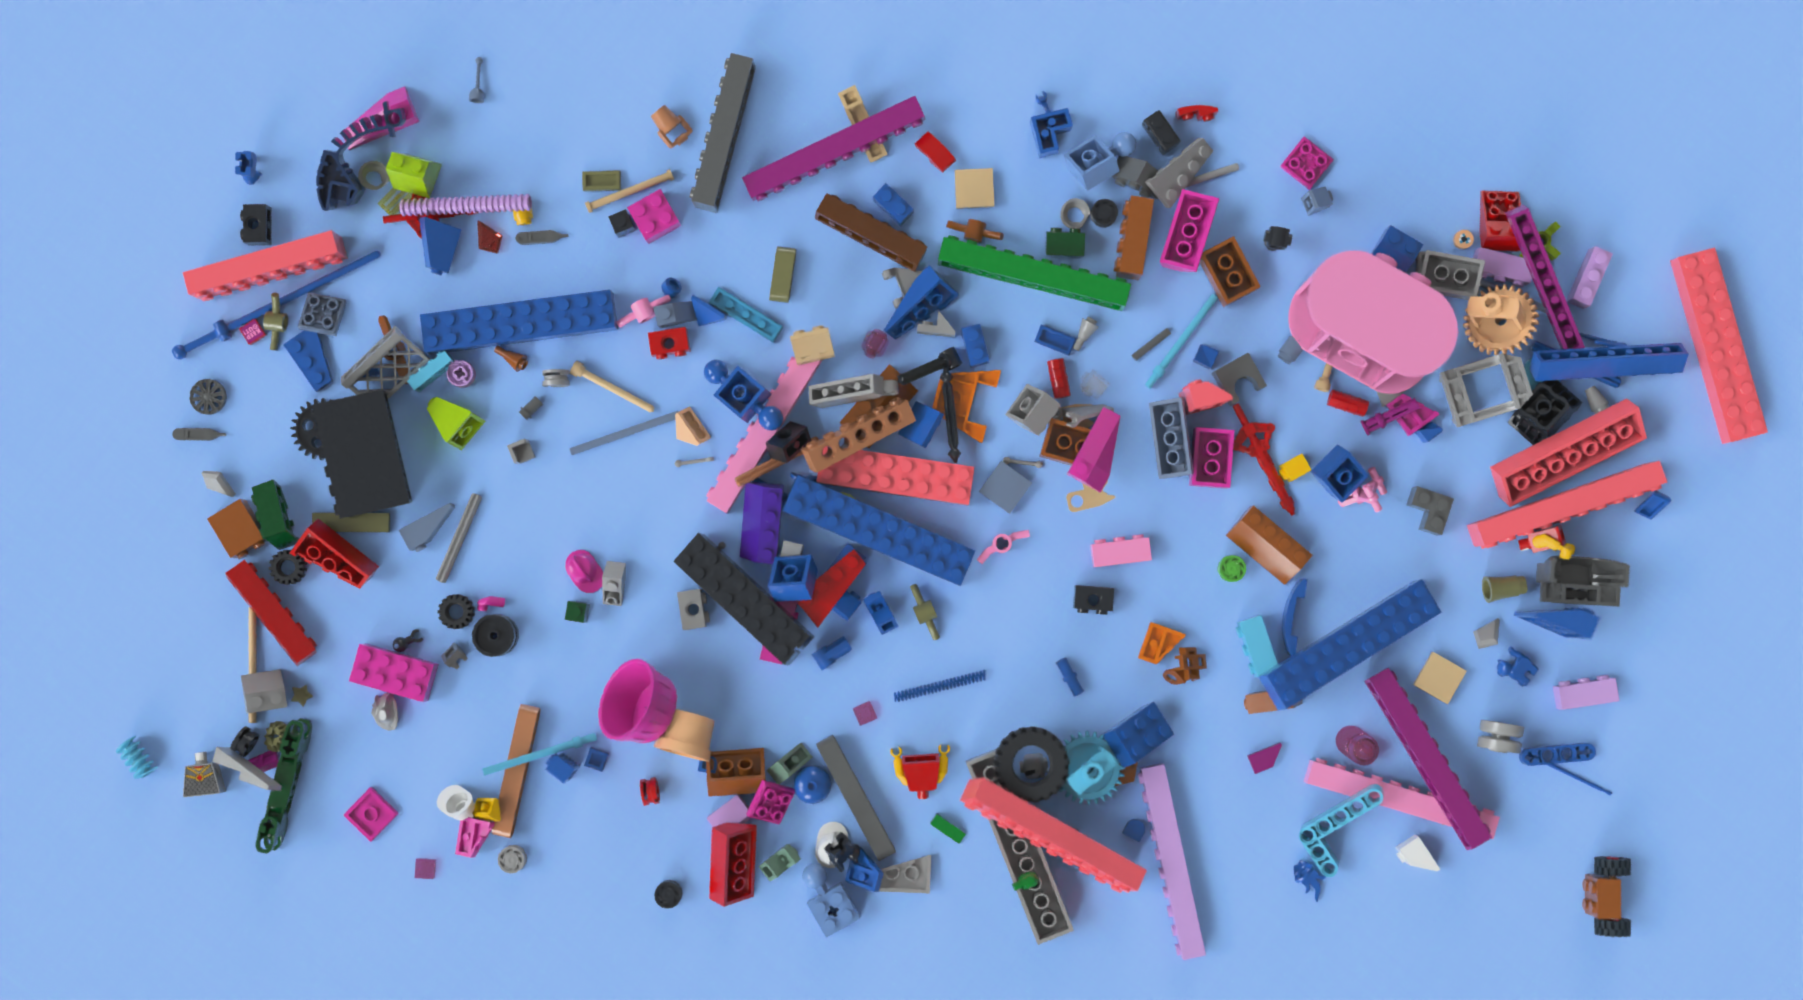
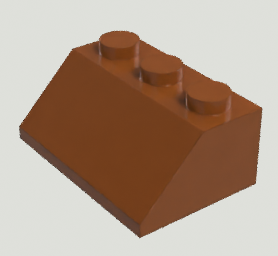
M764 748L712 751L710 757L714 756L717 760L716 773H711V770L714 768L713 759L710 758V762H706L708 797L756 793L761 781H766Z

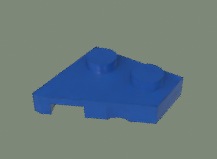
M860 846L859 863L850 860L845 882L873 892H879L884 873Z

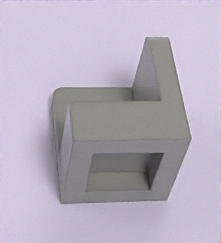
M524 438L507 445L514 464L519 465L536 458L528 439Z

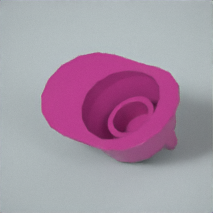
M576 550L572 552L565 562V568L569 577L580 591L585 593L598 591L602 587L603 571L588 551Z

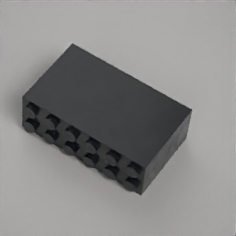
M381 389L312 405L313 409H310L312 420L317 423L318 428H315L317 440H321L322 447L319 450L321 458L326 460L327 466H324L326 478L330 477L331 485H329V492L331 497H335L336 504H333L336 516L339 515V518L342 519L412 503L386 390Z

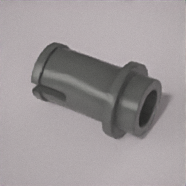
M534 396L523 408L520 407L519 413L526 420L528 418L531 419V416L544 404Z

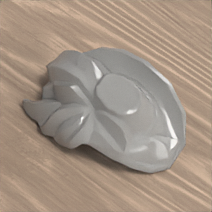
M387 692L380 698L378 695L375 696L371 714L378 726L391 731L397 727L398 710L394 694Z

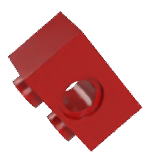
M686 327L648 332L651 356L656 357V360L668 358L667 355L675 354V357L686 356V352H691ZM669 339L674 340V346L671 349L665 348V342Z

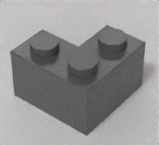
M1119 156L1117 164L1120 172L1111 176L1115 179V183L1122 187L1128 185L1130 188L1139 191L1141 197L1158 199L1145 183L1149 178H1153L1158 170L1147 161Z
M1416 486L1412 487L1406 506L1424 511L1418 530L1439 536L1443 534L1454 498Z

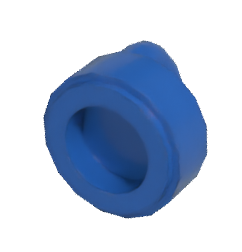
M672 277L667 278L661 285L663 293L669 295L671 299L675 298L682 290L679 281Z

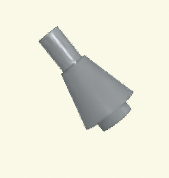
M1088 316L1086 319L1082 318L1078 338L1073 349L1080 351L1083 343L1099 328L1096 325V320Z

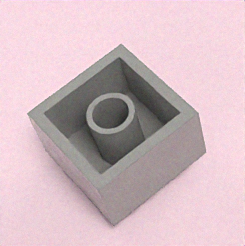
M1026 384L1005 415L1019 427L1039 436L1046 429L1051 418L1056 415L1061 404L1046 392Z

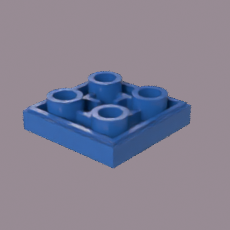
M915 401L911 410L916 421L900 429L898 435L926 448L937 427L940 425L944 414Z

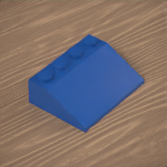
M1565 607V609L1514 612L1513 615L1565 638L1590 640L1600 620V617L1595 616V612L1590 609H1575L1572 607L1571 609Z

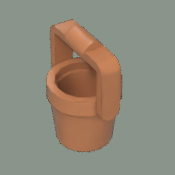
M663 105L651 115L652 120L659 129L657 134L669 148H674L676 145L680 146L692 133V128L681 115L676 116L666 105ZM681 123L687 132L682 133L672 143L666 134Z

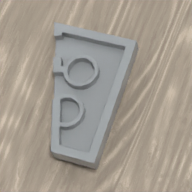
M931 855L881 869L884 874L879 892L930 894Z

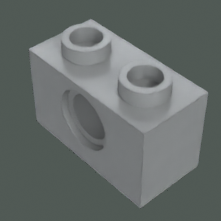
M702 589L677 592L682 629L689 630L707 627L710 617L709 612L705 611L704 604L707 603L706 593L702 592ZM692 604H697L699 607V612L696 615L691 614L689 611V607Z

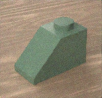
M799 743L766 771L777 784H781L813 757L805 746Z

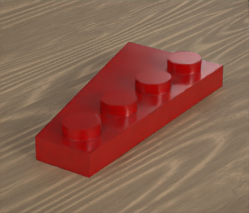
M854 549L816 579L812 600H796L817 628L866 565Z

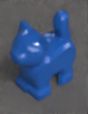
M251 151L236 152L235 160L239 161V166H235V174L241 175L247 184L254 185L262 175L261 172L256 171V154Z
M1509 647V654L1516 658L1512 665L1507 661L1497 660V674L1501 677L1509 676L1522 687L1527 686L1531 680L1525 674L1528 671V673L1535 676L1539 668L1523 653L1514 650L1513 647Z

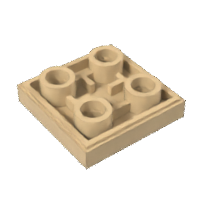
M993 168L954 171L956 209L994 207Z
M1431 652L1413 685L1445 704H1449L1467 671L1437 653Z

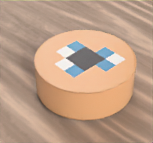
M1460 230L1453 237L1454 245L1461 250L1469 248L1474 241L1473 234L1468 230Z

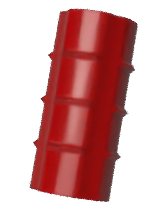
M1064 358L1047 361L1054 399L1071 396Z
M1332 389L1328 396L1327 405L1364 417L1368 410L1369 401Z

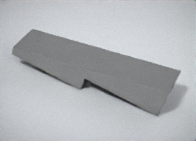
M216 747L212 762L239 771L240 776L238 780L266 790L281 791L282 786L240 754L231 750L230 747Z

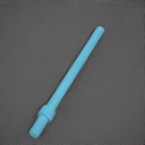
M1211 294L1159 366L1156 365L1153 369V374L1145 383L1147 388L1151 389L1156 381L1165 374L1167 366L1218 299L1215 294Z
M592 733L583 737L576 736L570 741L482 768L484 776L567 749L583 747V744L596 741V734Z

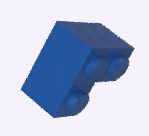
M1068 108L1031 117L1030 126L1039 159L1058 154L1059 147L1056 135L1072 130L1073 124Z

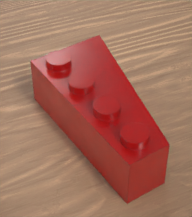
M317 519L305 530L290 552L294 556L299 555L305 558L304 561L309 564L314 563L322 567L321 570L327 573L332 572L336 574L339 579L359 589L371 579L379 568L376 563L320 519Z

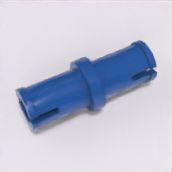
M1064 657L1058 660L1056 665L1063 675V681L1069 686L1073 697L1083 693L1084 689L1076 677L1077 673L1073 672L1067 658Z

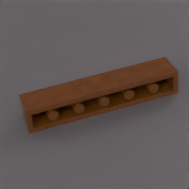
M826 193L815 213V220L913 272L917 270L928 248L921 240H914L904 231L892 228L887 222L875 219L870 213L858 210L856 206L841 201L836 195Z

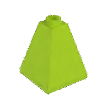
M438 397L432 398L427 404L428 407L426 409L443 439L461 451L486 422L473 412Z

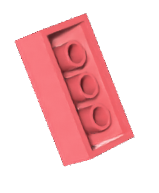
M1202 379L1190 382L1179 393V397H1184L1186 415L1220 407L1233 399L1231 394L1208 381L1202 382Z

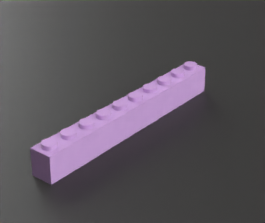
M1158 763L1140 767V773L1137 774L1139 783L1144 786V792H1142L1143 802L1148 804L1149 810L1146 811L1148 822H1151L1153 827L1150 830L1152 841H1156L1157 848L1154 849L1156 860H1160L1161 864L1158 871L1160 879H1164L1165 887H1162L1164 898H1168L1169 906H1166L1169 918L1172 917L1173 925H1170L1173 937L1176 936L1178 944H1175L1177 956L1180 955L1183 960L1206 956L1165 765Z

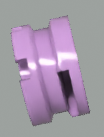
M456 360L449 365L446 376L451 384L459 388H466L474 383L476 371L470 363Z

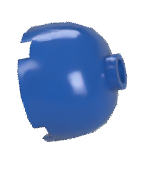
M810 765L798 771L793 783L797 797L808 804L822 802L828 797L832 786L828 772L816 765Z

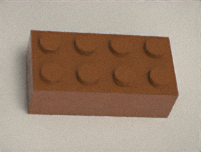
M1131 195L1129 200H1126L1123 205L1122 215L1125 216V219L1120 224L1119 234H1122V238L1117 243L1116 253H1119V257L1115 260L1113 269L1116 272V277L1139 280L1143 275L1154 203L1152 198Z

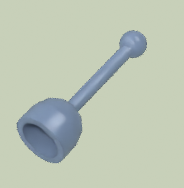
M477 57L475 59L477 63L476 85L469 93V101L483 103L484 92L479 88L480 68L483 59Z

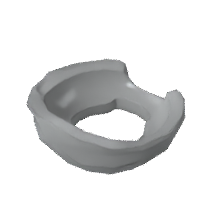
M378 161L364 163L358 172V179L361 185L370 190H378L384 187L389 182V176L385 169L386 166ZM371 171H375L380 174L382 183L374 186L367 182L366 175Z
M1078 198L1068 200L1061 209V220L1068 228L1083 227L1090 215L1088 204ZM1071 208L1081 210L1084 215L1081 222H1072L1068 219L1067 213Z

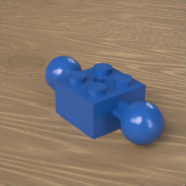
M711 360L705 365L704 376L706 380L712 384H722L713 396L740 419L748 423L757 414L759 415L760 425L769 431L776 430L782 425L783 414L780 409L775 406L766 407L763 405L772 393L746 371L737 366L728 375V368L721 360Z

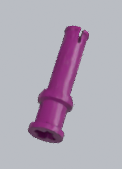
M1413 398L1382 414L1376 413L1374 417L1365 421L1361 420L1360 422L1367 436H1369L1371 432L1379 428L1384 429L1387 426L1386 424L1420 409L1416 399Z

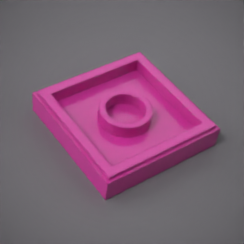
M370 787L343 816L372 842L399 813L373 787Z

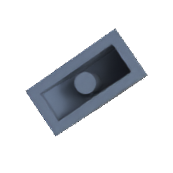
M1326 186L1310 190L1301 198L1308 216L1327 209L1333 204L1332 193L1330 190L1327 191Z
M692 301L675 302L653 307L659 328L697 320Z

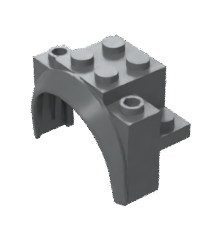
M1551 556L1545 560V563H1537L1536 582L1540 583V602L1620 607L1621 587H1629L1630 565L1600 558L1571 556L1569 559H1563L1559 556Z

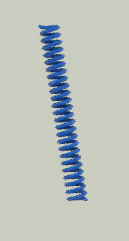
M980 670L979 673L976 671V675L973 672L972 676L970 673L968 676L965 674V679L961 675V679L957 676V679L955 677L953 680L950 678V682L948 679H946V683L944 680H942V683L941 681L935 682V686L933 683H931V686L927 684V687L924 684V689L920 686V690L919 687H916V690L914 687L912 690L909 688V693L906 689L905 693L903 690L901 693L898 691V696L894 692V701L896 702V699L898 702H900V699L904 701V698L906 701L908 698L911 700V695L912 698H915V695L917 698L919 695L922 697V692L924 696H926V692L929 695L930 691L932 694L934 691L937 693V688L939 692H941V688L943 691L945 688L948 690V685L950 689H952V685L956 688V684L957 687L960 684L963 687V681L965 685H967V681L969 684H971V681L974 684V678L977 683L978 678L982 681L983 677L985 681L986 670H983V672Z

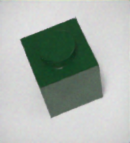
M567 601L564 620L587 623L590 604Z

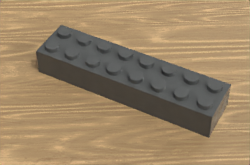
M731 53L730 58L725 60L724 69H726L725 76H721L719 83L721 88L720 95H716L714 102L716 110L715 113L711 114L709 121L711 129L710 132H706L704 139L706 148L701 151L699 158L701 166L700 169H696L694 178L696 185L690 191V198H692L691 201L695 208L717 213L756 69L753 58Z

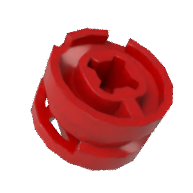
M652 777L650 780L640 779V793L643 805L648 806L650 803L660 804L657 778Z

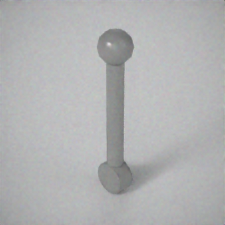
M714 457L688 461L676 460L674 465L681 467V465L714 461Z
M1009 457L1003 458V462L1006 464L1031 465L1037 468L1043 466L1041 461L1029 462L1013 460Z

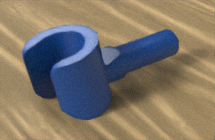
M1042 91L1044 98L1039 99L1036 94V102L1042 105L1046 113H1049L1051 111L1046 102L1047 94L1045 91Z

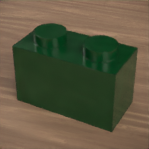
M1051 227L1050 231H1046V255L1084 256L1085 233L1081 232L1080 228H1070L1069 232L1062 231V228Z

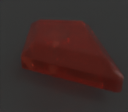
M478 220L479 249L498 254L503 236Z

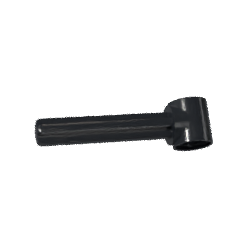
M953 346L939 353L937 359L898 376V383L904 386L944 368L950 371L963 363Z

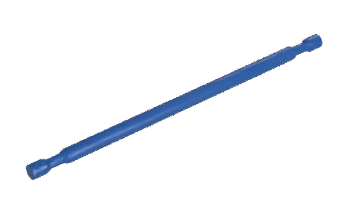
M1528 752V757L1538 758L1537 756L1531 755ZM1547 764V766L1556 769L1578 781H1581L1599 791H1603L1610 796L1612 794V792L1607 791L1602 787L1594 783H1591L1554 764Z

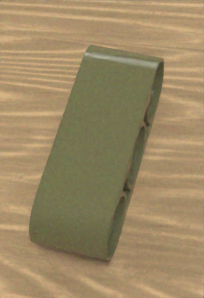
M777 246L770 289V301L789 303L796 259L795 248Z

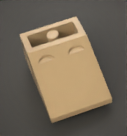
M824 325L813 327V331L805 332V330H798L793 332V335L790 336V341L797 365L835 357L828 327L824 328Z

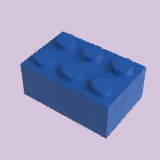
M1151 702L1140 707L1105 732L1103 737L1124 768L1138 762L1172 737L1174 732L1155 702Z

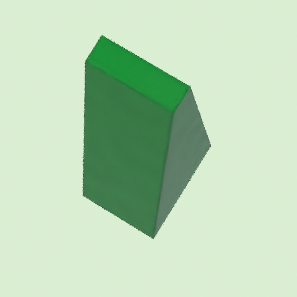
M938 813L930 821V825L958 844L966 835Z

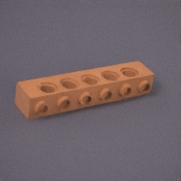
M899 397L889 401L890 404L873 409L871 414L861 415L856 418L857 421L840 426V430L828 432L823 435L822 439L807 443V447L801 450L809 469L817 473L915 422L916 419L908 400ZM893 412V419L889 420V415ZM874 421H877V427L873 429L872 424ZM858 429H860L861 434L858 438H856V432ZM844 438V444L839 446L840 439ZM827 446L828 451L823 455L822 450Z

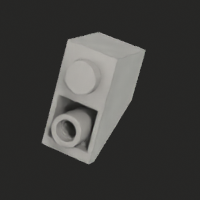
M606 561L602 576L603 604L622 606L626 563Z

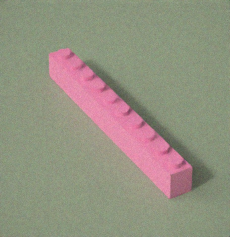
M793 356L789 360L787 372L785 374L782 373L778 378L777 383L779 385L775 390L772 389L770 391L772 394L766 404V407L775 406L780 409L783 414L782 425L823 360L803 365H797L796 359ZM758 418L755 423L753 421L750 423L746 430L749 432L745 439L741 438L736 446L738 451L735 455L731 454L726 462L728 467L725 472L722 470L716 478L718 481L715 488L711 487L706 495L708 497L707 502L728 514L745 485L738 487L734 480L735 477L758 466L767 451L766 442L780 430L782 425L776 430L769 431L760 425Z
M1323 759L1309 760L1303 781L1307 784L1350 797L1369 785L1378 784L1384 790V797L1380 806L1452 827L1435 797L1429 791H1427L1426 795L1419 793L1420 789L1409 786L1406 789L1401 787L1402 783L1390 780V783L1383 782L1382 777L1373 774L1370 778L1364 776L1365 772L1356 769H1353V772L1346 771V766L1336 763L1334 767L1327 765L1328 761ZM1376 791L1369 793L1374 799L1380 797V794ZM1483 808L1482 811H1479V817L1483 823L1488 825L1491 830V839H1494L1500 817L1494 815L1495 811Z

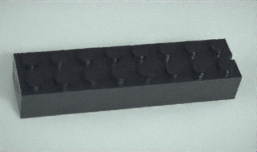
M698 532L673 561L783 665H790L801 653L799 650H794L795 647L804 650L815 637L782 605L775 602L768 592L705 534Z

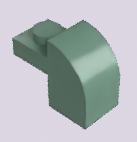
M786 844L758 867L771 882L789 867L796 864L801 858L794 847Z

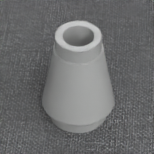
M1596 386L1585 390L1591 412L1596 414L1609 407V402Z

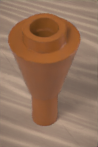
M498 345L494 349V352L502 356L516 372L526 368L528 364L526 355L507 351Z

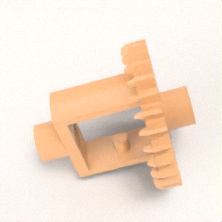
M1506 284L1503 285L1502 290H1500L1498 285H1495V291L1487 287V294L1481 290L1482 297L1470 296L1467 308L1465 309L1468 316H1463L1467 323H1464L1463 326L1467 329L1465 334L1469 336L1468 340L1470 343L1474 342L1473 346L1475 348L1479 347L1480 352L1486 350L1487 355H1490L1494 351V354L1498 355L1502 351L1506 355L1507 350H1510L1512 354H1515V347L1521 351L1520 344L1528 345L1526 338H1534L1530 332H1537L1536 327L1533 325H1539V321L1535 319L1539 317V314L1534 312L1537 310V306L1533 304L1532 298L1528 299L1529 295L1527 292L1522 294L1521 288H1518L1515 292L1514 285L1509 290ZM1506 320L1504 325H1498L1500 321Z

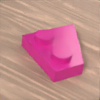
M1401 394L1386 406L1391 410L1411 400V397ZM1417 401L1420 409L1396 420L1407 436H1410L1440 414Z

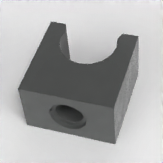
M1249 352L1211 373L1219 388L1232 395L1233 399L1228 402L1229 406L1239 402V397L1235 392V383L1238 379L1249 380L1256 391L1267 386Z

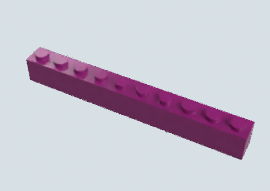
M916 96L910 97L745 175L742 179L753 201H762L772 192L779 193L789 184L796 185L802 181V178L815 176L819 173V170L825 167L829 169L837 165L836 162L842 159L844 161L854 157V153L859 151L863 153L870 150L873 144H883L889 140L888 137L900 136L906 132L905 129L921 126L923 121L926 120Z
M1388 667L1364 682L1465 849L1473 850L1492 838L1490 835L1491 830L1486 823L1482 822L1479 817V810L1471 804L1468 792L1460 786L1459 777L1455 772L1451 771L1448 766V759L1440 753L1437 741L1429 735L1426 723L1421 721L1417 715V708L1409 702L1406 690L1400 687L1396 674Z

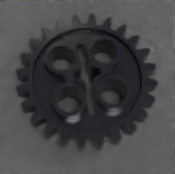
M322 398L321 403L326 402V399ZM314 399V404L319 403L318 399ZM307 401V408L300 406L302 413L295 412L298 419L291 420L296 423V426L290 427V429L296 431L291 437L297 438L294 444L301 445L298 449L299 451L306 450L305 456H309L312 453V459H316L319 455V459L323 461L324 459L320 455V447L317 448L315 446V440L317 439L315 428L318 427L316 421L312 420L310 409H313V406ZM311 420L314 426L308 431L306 423Z

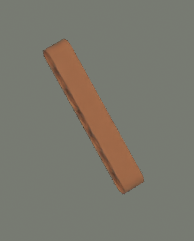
M520 704L507 760L532 752L540 716L539 707ZM529 762L505 769L498 800L501 820L494 821L493 835L512 838Z

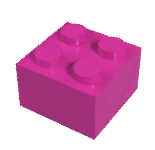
M661 189L627 207L648 244L681 226Z

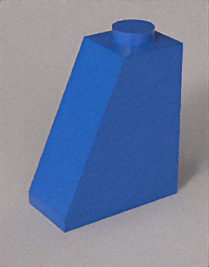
M421 217L420 229L425 266L431 269V273L442 276V273H449L462 229L427 217Z

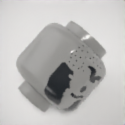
M1041 753L1026 754L1023 757V761H1020V772L1024 773L1027 779L1043 778L1045 773H1048L1047 757H1044Z

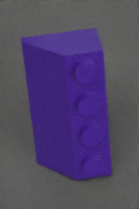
M748 482L745 484L739 557L765 564H773L775 557H778L784 485Z

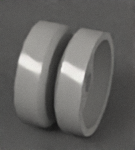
M1481 720L1480 730L1491 733V736H1479L1477 746L1495 752L1521 754L1522 744L1519 741L1510 740V736L1523 737L1525 727Z

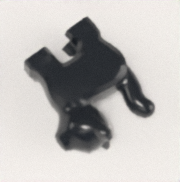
M840 832L836 836L838 844L833 847L829 843L824 847V850L828 854L829 860L838 868V871L843 872V863L847 859L859 863L860 846L851 844L850 839Z

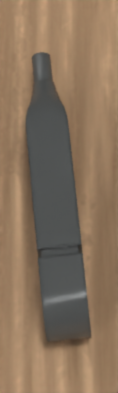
M553 230L520 232L516 235L515 239L520 245L555 243L559 239L569 236L568 234H561Z
M176 428L172 432V436L180 441H212L220 436H226V433H220L210 428Z

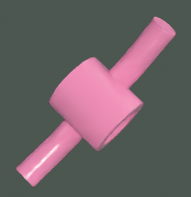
M665 295L652 302H649L648 298L640 299L630 306L633 312L624 316L616 323L620 328L636 318L639 323H644L655 317L653 307L664 305L670 302L671 298L669 295Z
M1029 530L1017 531L1010 535H997L994 537L992 545L987 547L976 560L983 564L992 553L1007 552L1010 550L1013 541L1030 537ZM1000 537L1008 541V546L1002 550L996 547V540Z

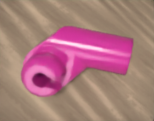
M488 596L479 599L477 610L486 612L488 605L504 607L505 598Z

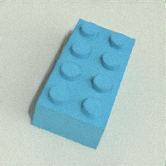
M439 352L435 359L429 360L425 367L422 366L416 374H412L407 382L415 391L420 393L448 370L449 365L455 361L448 352Z

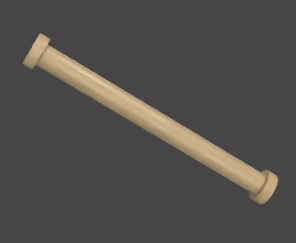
M670 169L666 170L667 172L616 193L590 203L587 201L585 202L587 210L591 213L593 209L667 180L672 181L674 180Z

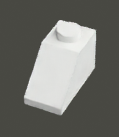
M1413 835L1395 847L1398 851L1396 855L1402 863L1405 862L1410 866L1432 871L1440 870L1419 836Z

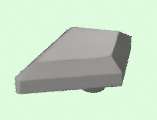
M203 470L202 476L207 489L230 497L235 496L236 493L221 472Z
M1499 618L1473 632L1478 649L1498 644Z

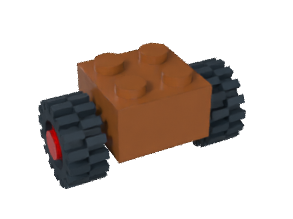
M1615 856L1594 857L1595 874H1585V879L1582 881V887L1585 891V899L1582 901L1583 910H1585L1586 914L1594 917L1595 935L1618 938L1630 937L1631 920L1621 917V879L1616 877L1631 875V859Z

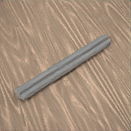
M476 493L471 494L436 576V580L441 583H446L481 502L482 496Z

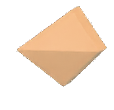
M690 406L675 414L676 439L698 446L711 438Z

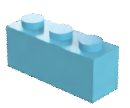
M1261 615L1236 622L1238 627H1235L1238 637L1242 638L1244 643L1242 651L1245 657L1248 656L1250 661L1248 664L1251 675L1254 674L1257 678L1278 665Z

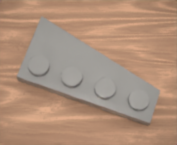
M1197 138L1182 151V154L1169 161L1170 164L1158 170L1153 178L1145 181L1166 208L1173 206L1181 195L1182 189L1188 186L1212 154V148L1204 138Z

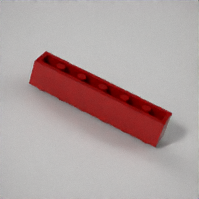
M244 559L225 573L226 578L298 667L316 654L315 647L317 644L311 637L307 638L304 635L305 629L299 622L295 623L293 621L291 611L287 607L283 608L281 606L279 596L275 592L271 593L269 591L268 582L263 577L259 578L256 574L258 571L251 562L248 564Z

